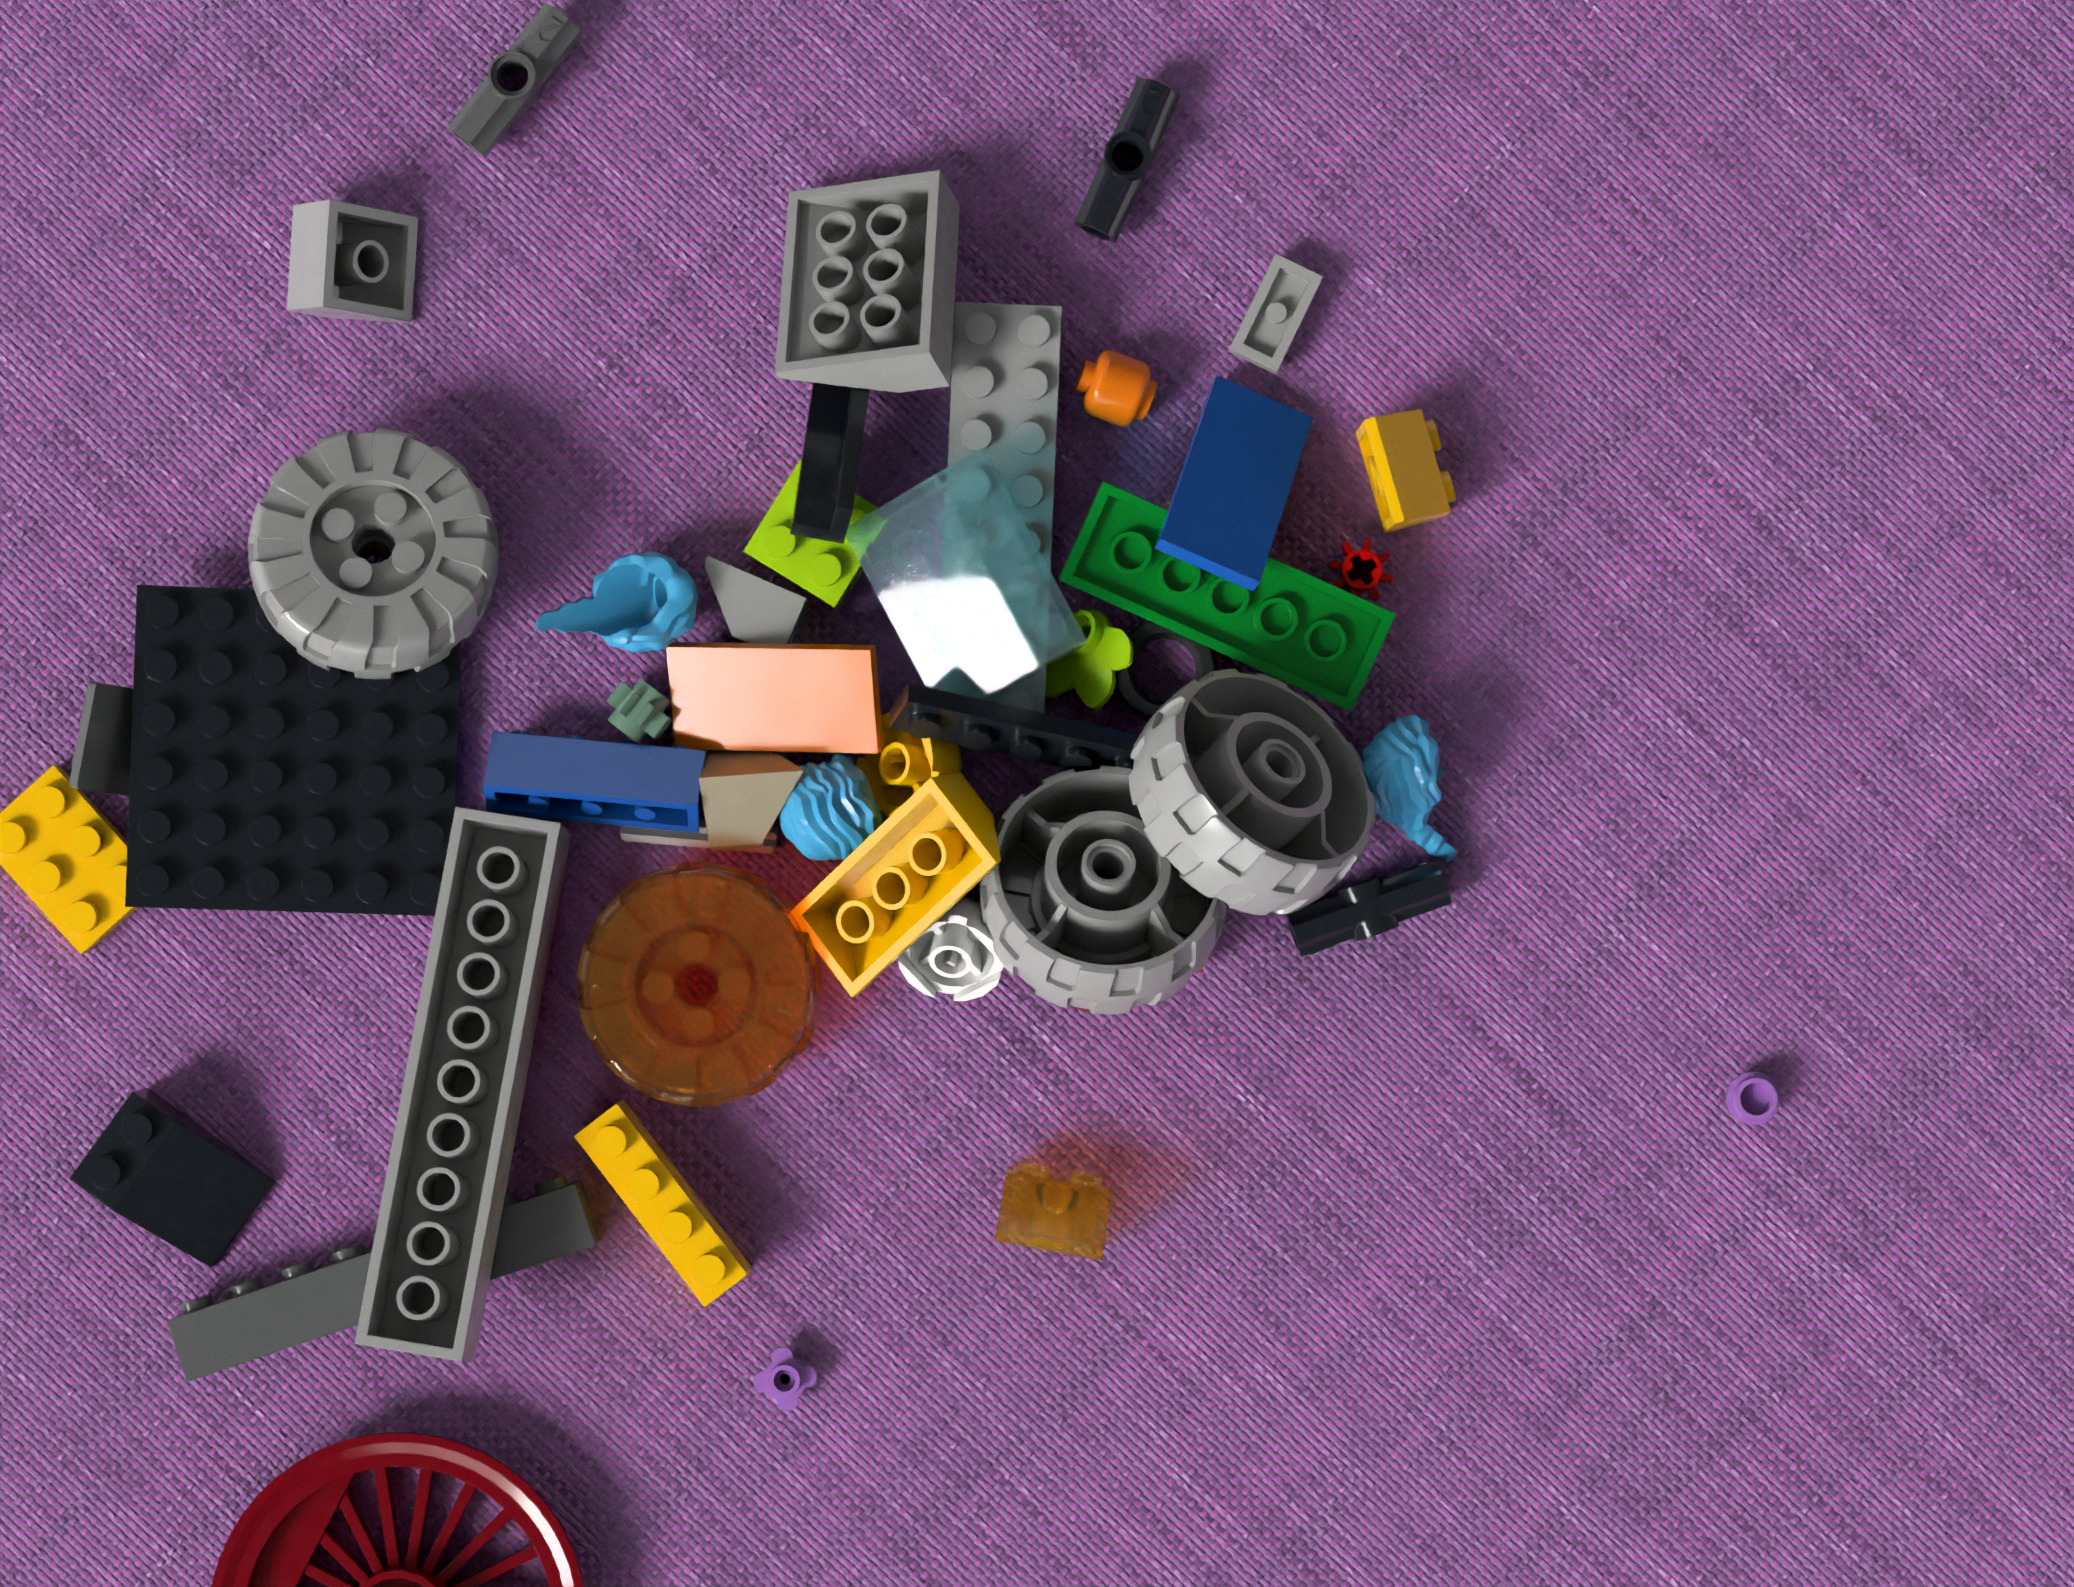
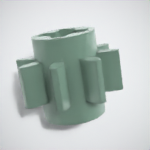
M639 678L632 688L621 681L606 700L615 708L607 720L638 744L647 733L658 740L673 721V719L663 713L670 705L671 700L642 678Z

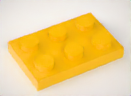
M53 765L0 813V865L80 954H87L138 908L125 907L128 841L81 789L70 787V777L59 765Z

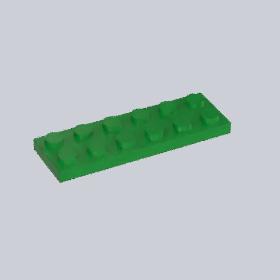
M1104 481L1101 482L1058 580L1337 706L1352 711L1394 620L1395 613L1269 556L1260 583L1254 591H1251L1155 549V545L1167 510Z

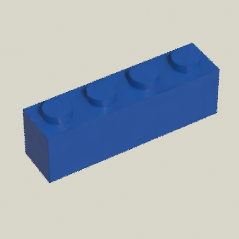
M522 730L510 733L493 731L483 781L487 812L519 817L699 833L703 803L698 778L706 761V751L693 750L683 745H673L670 747L640 745L630 740H621L615 743L587 740L576 735L561 738L534 735Z

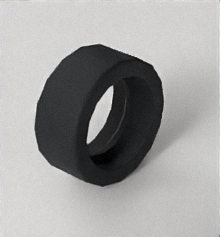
M1146 622L1128 634L1133 646V662L1129 667L1115 671L1116 687L1129 708L1144 718L1151 719L1165 702L1152 700L1144 695L1135 683L1132 670L1135 657L1141 648L1151 641L1160 639L1177 641L1185 646L1194 658L1196 668L1194 680L1197 681L1209 672L1215 671L1212 650L1153 622Z

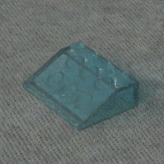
M985 448L934 474L848 526L846 538L926 687L984 700L1087 645L1084 633Z

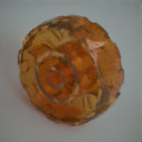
M683 862L649 872L624 887L598 914L584 941L576 974L578 1008L587 1037L591 1040L604 1063L628 1086L653 1099L685 1107H714L737 1102L753 1096L777 1081L800 1057L809 1042L818 1021L823 997L821 958L814 948L809 932L802 931L797 920L790 912L796 906L778 888L745 869L716 862ZM698 968L707 969L716 977V990L712 996L706 999L698 998L689 988V977Z

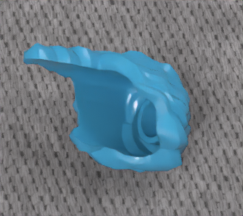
M655 551L642 552L640 554L633 553L619 557L604 572L594 576L590 597H581L574 603H562L556 611L541 613L535 625L536 629L542 632L550 628H554L561 633L589 631L592 634L600 635L610 646L623 648L633 653L651 650L658 652L665 650L673 640L693 629L699 596L691 575L684 568L679 567L673 558L661 555Z
M1415 714L1408 717L1396 716L1393 723H1389L1382 731L1376 734L1371 743L1362 751L1360 757L1365 768L1364 774L1369 790L1374 794L1375 814L1379 815L1384 822L1394 824L1397 829L1403 830L1408 840L1415 841L1417 845L1426 849L1429 855L1438 856L1445 863L1452 861L1458 854V851L1446 843L1444 838L1427 824L1430 812L1442 798V793L1436 783L1437 780L1443 777L1437 742L1429 736L1428 721Z
M776 752L789 760L787 752ZM835 753L832 755L831 762L814 764L808 762L804 766H798L804 771L778 815L785 837L803 855L817 861L845 860L883 824L877 800L874 798L866 774L855 766L850 757L842 753Z

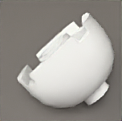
M963 896L898 957L899 969L908 983L923 994L934 998L936 991L954 994L953 1001H968L984 996L997 986L1004 967L994 952L993 937L990 930L983 923L980 901Z

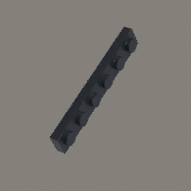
M913 683L907 684L890 710L889 729L907 732L917 738H934L957 743L971 750L984 749L1011 755L1014 759L1020 761L1033 760L1060 766L1064 770L1075 769V772L1100 769V765L1133 769L1134 760L1131 759V752L1139 737L1138 734Z

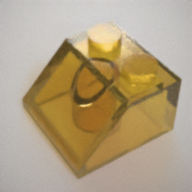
M1019 1161L1018 1170L1007 1168L994 1241L1102 1261L1112 1196V1188L1102 1185L1103 1176L1072 1171L1070 1179L1049 1176L1050 1166Z

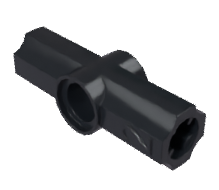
M1138 77L1116 129L1106 144L1104 156L1076 217L1075 226L1101 240L1117 242L1141 185L1148 176L1151 162L1180 99L1178 93L1155 80ZM1122 149H1130L1138 153L1142 163L1137 169L1127 172L1116 167L1112 157Z
M1432 861L1403 870L1401 873L1384 879L1382 876H1378L1338 890V895L1305 906L1298 911L1285 915L1299 955L1302 957L1334 947L1336 944L1353 938L1354 941H1359L1399 927V922L1449 905L1452 901L1444 874L1438 862Z

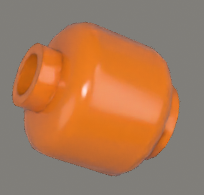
M1107 349L1097 357L1095 363L1089 360L1084 361L1074 389L1083 392L1081 405L1087 414L1114 425L1126 427L1135 418L1141 421L1145 418L1156 392L1157 381L1151 379V369L1146 363Z

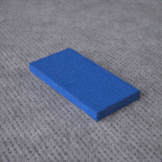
M1217 375L1210 386L1155 549L1254 591L1260 583L1313 417Z

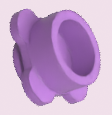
M779 1347L773 1351L771 1355L772 1361L767 1368L755 1374L753 1385L759 1393H768L777 1400L779 1409L792 1411L797 1408L799 1404L798 1397L805 1388L812 1387L816 1383L817 1372L813 1366L804 1365L798 1358L794 1357L790 1348ZM781 1375H789L790 1382L783 1384L780 1381Z

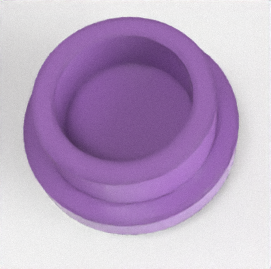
M1749 1071L1738 1075L1731 1081L1726 1092V1104L1733 1117L1740 1122L1749 1125H1759L1769 1121L1778 1111L1780 1091L1776 1083L1769 1076L1760 1072Z

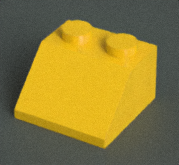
M1422 409L1364 420L1355 433L1384 534L1442 518L1451 512L1449 503L1456 501V496L1449 472L1447 470L1440 472L1434 452L1441 450V443L1433 419L1425 421Z

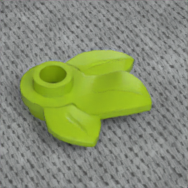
M1093 609L1079 610L1072 613L1065 620L1061 629L1063 644L1049 657L1046 666L1045 693L1047 697L1052 699L1075 688L1079 697L1088 707L1098 710L1113 694L1116 684L1115 671L1125 669L1132 664L1133 646L1125 631L1113 628L1106 615Z

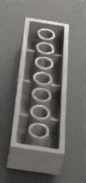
M955 302L938 689L1044 713L1062 306Z

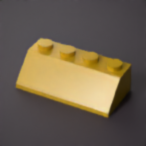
M961 772L931 777L788 913L851 997H855L862 992L1001 862L993 814Z

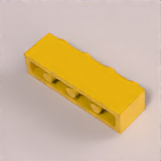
M624 1100L616 1103L574 1136L704 1307L750 1272L752 1269L751 1265Z

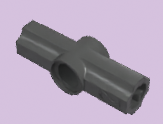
M545 2L508 51L499 54L493 59L488 69V76L447 128L476 153L486 158L521 112L538 101L542 93L543 84L583 35L582 30L563 13ZM520 69L528 72V81L521 90L512 92L503 89V80L510 71Z

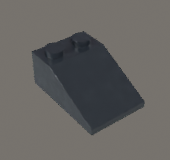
M149 1088L132 1091L69 1178L114 1212L211 1268L215 1266L276 1182L272 1177Z

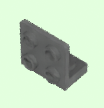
M94 681L88 683L82 706V717L76 749L72 759L70 787L129 796L133 707L132 688Z

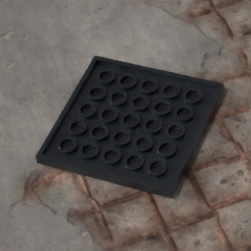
M137 585L125 907L435 916L456 807L462 640L451 649L448 657L419 672H416L414 669L391 673V679L355 678L354 672L331 667L328 671L298 654L296 647L289 643L281 634L279 635L268 621L254 589Z

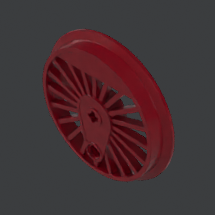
M384 1432L342 1440L319 1449L297 1461L269 1483L244 1511L229 1535L220 1555L211 1587H298L304 1574L328 1587H477L539 1556L545 1571L549 1587H585L577 1556L559 1519L540 1494L510 1467L486 1452L442 1436L417 1432ZM389 1467L421 1469L407 1557L404 1562H402ZM370 1469H374L388 1559L387 1565L349 1490L356 1474ZM434 1472H439L464 1481L465 1484L423 1565L419 1563L429 1501ZM476 1489L482 1491L504 1509L440 1573L436 1572L434 1569ZM339 1507L373 1573L328 1529ZM513 1517L532 1544L452 1585L448 1580ZM321 1544L361 1585L313 1561L312 1559L319 1545Z

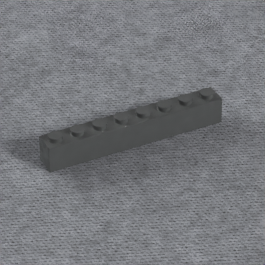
M565 1175L549 1179L534 1185L537 1195L517 1201L514 1192L505 1194L490 1280L594 1246L601 1241L581 1180L567 1184ZM359 1243L331 1253L334 1263L315 1269L312 1260H308L282 1269L283 1280L264 1286L262 1278L257 1277L231 1286L230 1289L233 1296L213 1303L211 1294H207L179 1304L182 1314L167 1320V1324L186 1381L188 1382L358 1325L372 1250L365 1252L363 1244Z

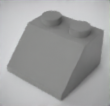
M330 199L293 205L286 311L331 319L398 323L412 322L418 217Z

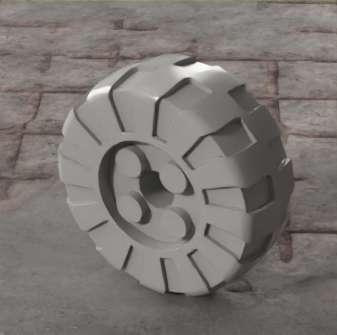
M378 428L373 433L353 434L350 429L318 439L317 446L308 450L300 457L293 454L270 478V487L261 503L257 502L251 521L248 537V559L253 588L262 610L276 632L296 647L298 654L328 671L331 667L354 672L355 678L391 679V673L409 669L419 672L435 665L448 657L451 649L463 638L467 639L481 621L493 594L498 573L499 547L497 529L483 491L475 486L469 477L467 469L454 456L440 446L429 447L416 441L414 434ZM379 555L387 560L371 564L365 558Z
M1237 669L1209 672L1199 681L1192 680L1167 700L1147 722L1134 744L1131 752V759L1134 760L1133 770L1129 774V789L1133 806L1137 805L1144 822V833L1160 857H1166L1179 870L1180 878L1204 896L1209 898L1216 897L1226 902L1231 909L1254 915H1267L1274 911L1277 914H1289L1298 911L1330 891L1356 864L1370 842L1368 832L1375 823L1374 794L1369 790L1361 758L1352 743L1346 741L1334 726V721L1310 699L1306 700L1287 688V684L1261 673L1256 675L1238 673Z
M1100 765V769L1075 772V769H1070L1043 779L1041 786L1026 797L1023 794L1017 797L1000 818L996 829L1001 862L980 881V903L983 923L990 930L993 937L994 952L1002 965L1013 977L1018 975L1033 987L1035 995L1066 1009L1068 1005L1089 1009L1092 1014L1113 1015L1129 1013L1132 1007L1144 1004L1153 1006L1169 999L1184 989L1192 973L1202 970L1212 954L1224 926L1227 903L1216 897L1209 898L1204 896L1180 878L1179 870L1166 857H1160L1144 833V822L1137 805L1133 806L1131 800L1129 774L1133 769Z

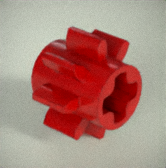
M1368 538L1362 544L1361 550L1353 551L1351 545L1345 541L1341 544V551L1346 558L1342 562L1330 560L1327 563L1328 568L1338 571V580L1332 585L1338 588L1343 587L1355 596L1366 592L1369 599L1373 602L1377 601L1379 593L1374 585L1378 582L1385 584L1393 581V577L1390 574L1382 573V564L1390 557L1389 552L1377 557L1370 551L1372 542ZM1352 559H1355L1360 565L1367 562L1371 565L1373 570L1367 575L1369 584L1365 585L1361 579L1351 581L1348 578L1347 573L1353 568Z

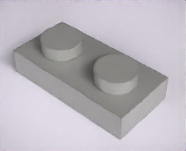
M1275 254L1228 352L1276 375L1323 276Z

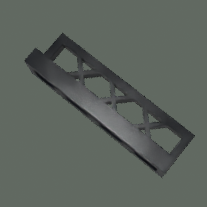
M812 382L790 534L844 543L854 507L870 389Z

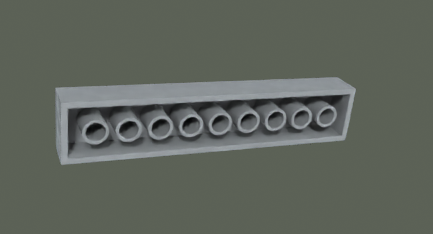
M455 807L354 1344L461 1362H475L571 839V832L561 823Z

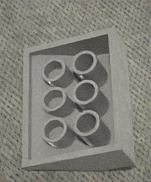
M940 170L789 192L775 374L779 379L895 393L950 386L960 205Z

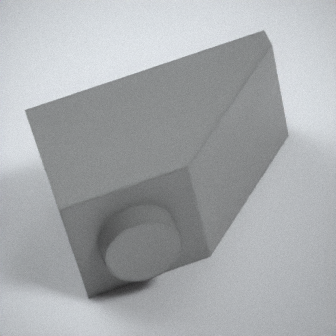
M708 556L704 567L731 635L743 643L792 644L810 603L808 599Z

